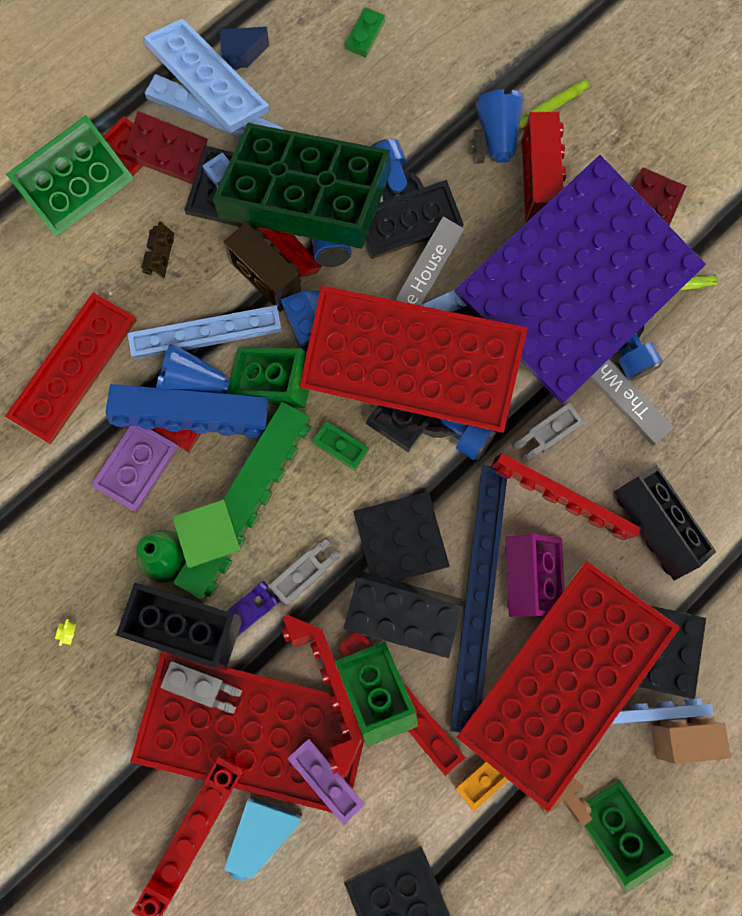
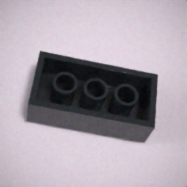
M359 571L343 629L449 659L464 607L463 599Z
M134 582L116 636L215 669L226 670L244 617Z

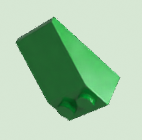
M238 348L226 394L268 398V404L280 406L281 402H284L293 408H306L309 390L299 387L307 353L301 348Z
M386 642L335 661L362 732L366 748L418 727L416 711Z
M620 780L586 801L592 810L589 814L592 820L583 827L625 894L673 863V853Z

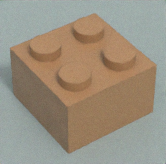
M689 717L687 721L686 719L660 720L661 724L652 725L657 759L673 764L731 759L725 723L714 721V717Z

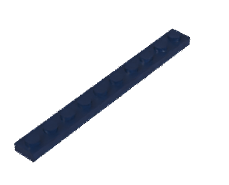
M482 465L449 730L460 733L482 703L507 478L497 474V469Z

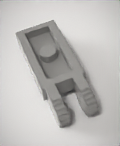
M568 403L529 430L528 434L513 446L518 450L524 447L530 440L535 442L538 447L529 451L523 457V460L527 463L541 452L544 453L567 437L585 422L573 406Z
M327 539L323 540L311 552H306L269 585L286 607L326 572V569L341 556L336 551L322 564L319 563L315 557L328 548L330 543Z
M171 661L160 687L211 708L216 707L229 713H234L236 707L231 703L217 700L220 690L235 697H240L242 690L223 683L221 679Z

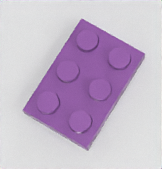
M130 425L91 486L138 513L178 451L179 446L151 429Z

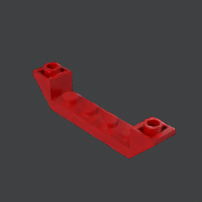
M289 615L283 616L285 625L281 626L285 641H291L294 648L314 641V643L310 644L315 659L321 658L324 668L319 670L324 684L330 683L333 694L329 695L334 711L339 709L341 711L343 720L339 721L342 733L344 738L349 736L351 738L349 741L330 748L333 756L328 757V761L333 774L339 772L341 779L346 778L361 745L363 736L326 637L320 628Z
M218 756L157 869L135 904L132 913L137 916H163L242 775L243 769Z

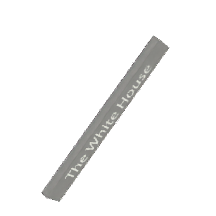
M445 217L441 219L397 295L396 301L415 305L422 304L464 228Z
M610 359L590 377L653 446L674 428Z

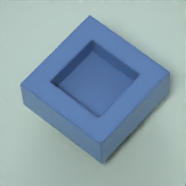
M223 153L202 165L204 172L217 188L230 162Z

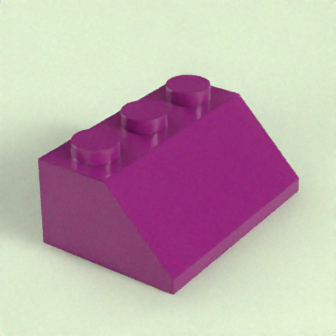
M538 534L507 536L505 553L507 556L506 580L508 582L507 606L509 617L544 618L565 590L562 538Z

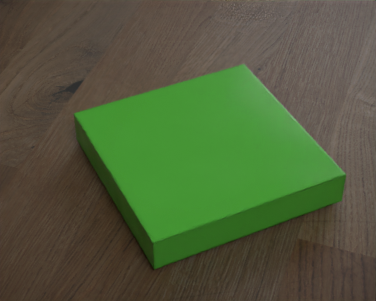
M224 499L172 517L189 569L241 551Z

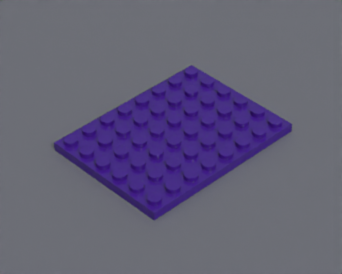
M599 155L461 283L454 293L478 318L528 328L520 361L562 404L682 289L706 263L625 179Z

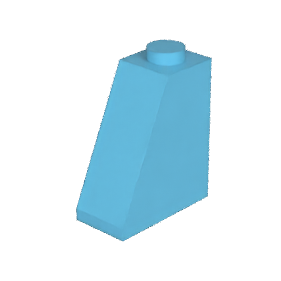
M250 797L246 802L224 870L230 872L229 876L236 880L245 881L246 878L252 879L297 828L302 814Z

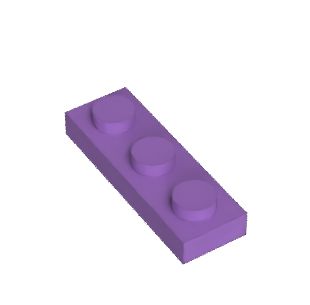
M310 738L287 758L343 825L365 805L345 779H341L339 772L333 774L329 761Z

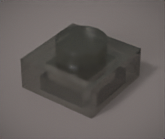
M475 129L472 140L468 141L469 155H473L474 164L484 163L487 151L484 129Z

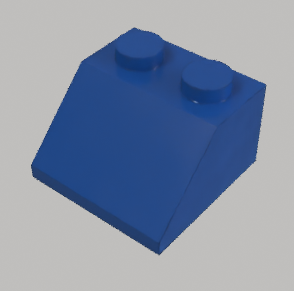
M304 290L281 299L283 312L299 348L305 352L308 350L320 291Z

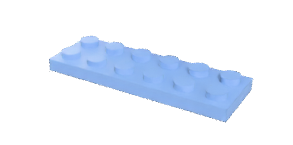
M183 18L144 36V45L230 133L269 113V105Z

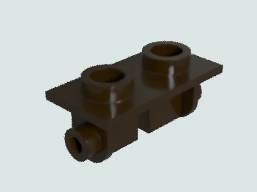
M159 222L158 226H153L149 230L146 247L152 249V251L145 252L141 268L144 274L152 275L155 272L160 277L165 278L175 233L162 222Z

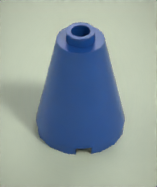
M504 89L489 91L481 94L479 101H475L490 157L495 159L497 163L509 162L510 158L515 155L524 102L522 92L517 90H511L512 94H504Z
M170 344L162 364L156 388L226 394L230 381L225 379L226 374L180 347Z

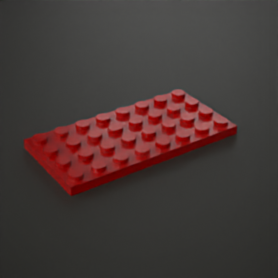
M321 285L299 388L504 433L528 328Z
M586 561L456 738L549 812L680 627Z
M161 651L130 762L205 781L218 756H221L244 770L234 787L235 789L333 813L287 758L310 738L328 760V757L333 756L330 748L349 741L351 738L350 736L344 738L339 721L343 720L340 709L334 711L329 697L333 693L228 667L226 670L215 669ZM171 661L221 679L223 683L242 690L240 697L232 696L222 690L218 694L217 700L231 703L236 707L234 713H229L216 707L211 708L160 688ZM364 740L361 742L347 777L344 778L352 789Z

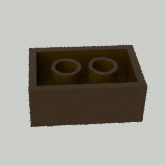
M245 222L223 241L229 261L273 306L277 305L278 311L281 312L283 311L281 299L301 292L300 271L292 261L287 262L282 257V253L276 245H269L264 240L263 233L257 227L252 228Z

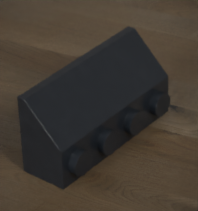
M657 465L614 491L619 505L626 509L632 523L641 527L640 532L646 539L648 548L657 555L664 572L670 575L673 581L700 568L716 553L710 541Z

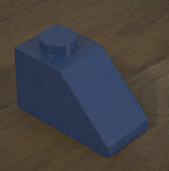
M267 26L220 29L222 58L234 70L248 68L269 47Z

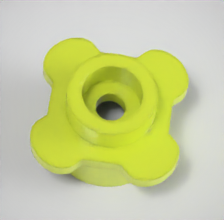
M66 619L65 624L59 623L55 637L56 640H60L59 646H62V644L71 645L76 624L68 622L69 619Z

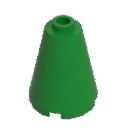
M158 530L143 537L137 544V565L145 577L155 582H169L176 579L186 562L177 533L170 530Z

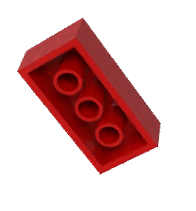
M530 112L521 138L525 224L563 189V182L566 180V167H562L565 145L561 144L564 123L560 122L559 112Z

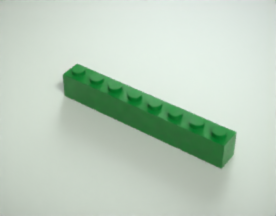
M281 402L224 497L240 549L246 540V537H244L248 527L252 529L259 518L258 510L261 505L266 506L273 493L270 491L275 482L279 483L286 472L283 469L288 460L292 461L295 458L299 449L296 447L301 438L305 439L312 427L309 425L310 419L308 415L284 402ZM232 554L191 569L188 568L185 562L173 584L205 601L207 597L211 598L219 586L216 582L221 573L225 575L232 564V560H230Z

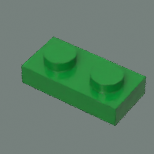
M364 7L345 43V50L367 58L385 23V15Z
M328 421L324 423L312 441L313 445L356 471L369 451V447Z

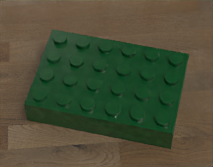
M247 123L213 197L218 217L223 220L242 224L247 222L251 226L362 249L391 173L390 150Z

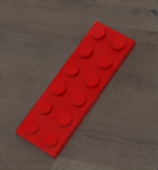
M93 292L5 417L51 445L137 321L135 316Z

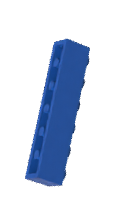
M110 384L105 413L109 424L117 427H127L128 425L139 426L143 429H154L156 427L166 428L173 432L184 429L192 430L198 434L216 432L224 436L241 434L249 438H258L262 436L266 429L268 398Z

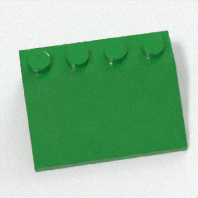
M87 115L6 173L7 177L56 237L134 180L133 176Z

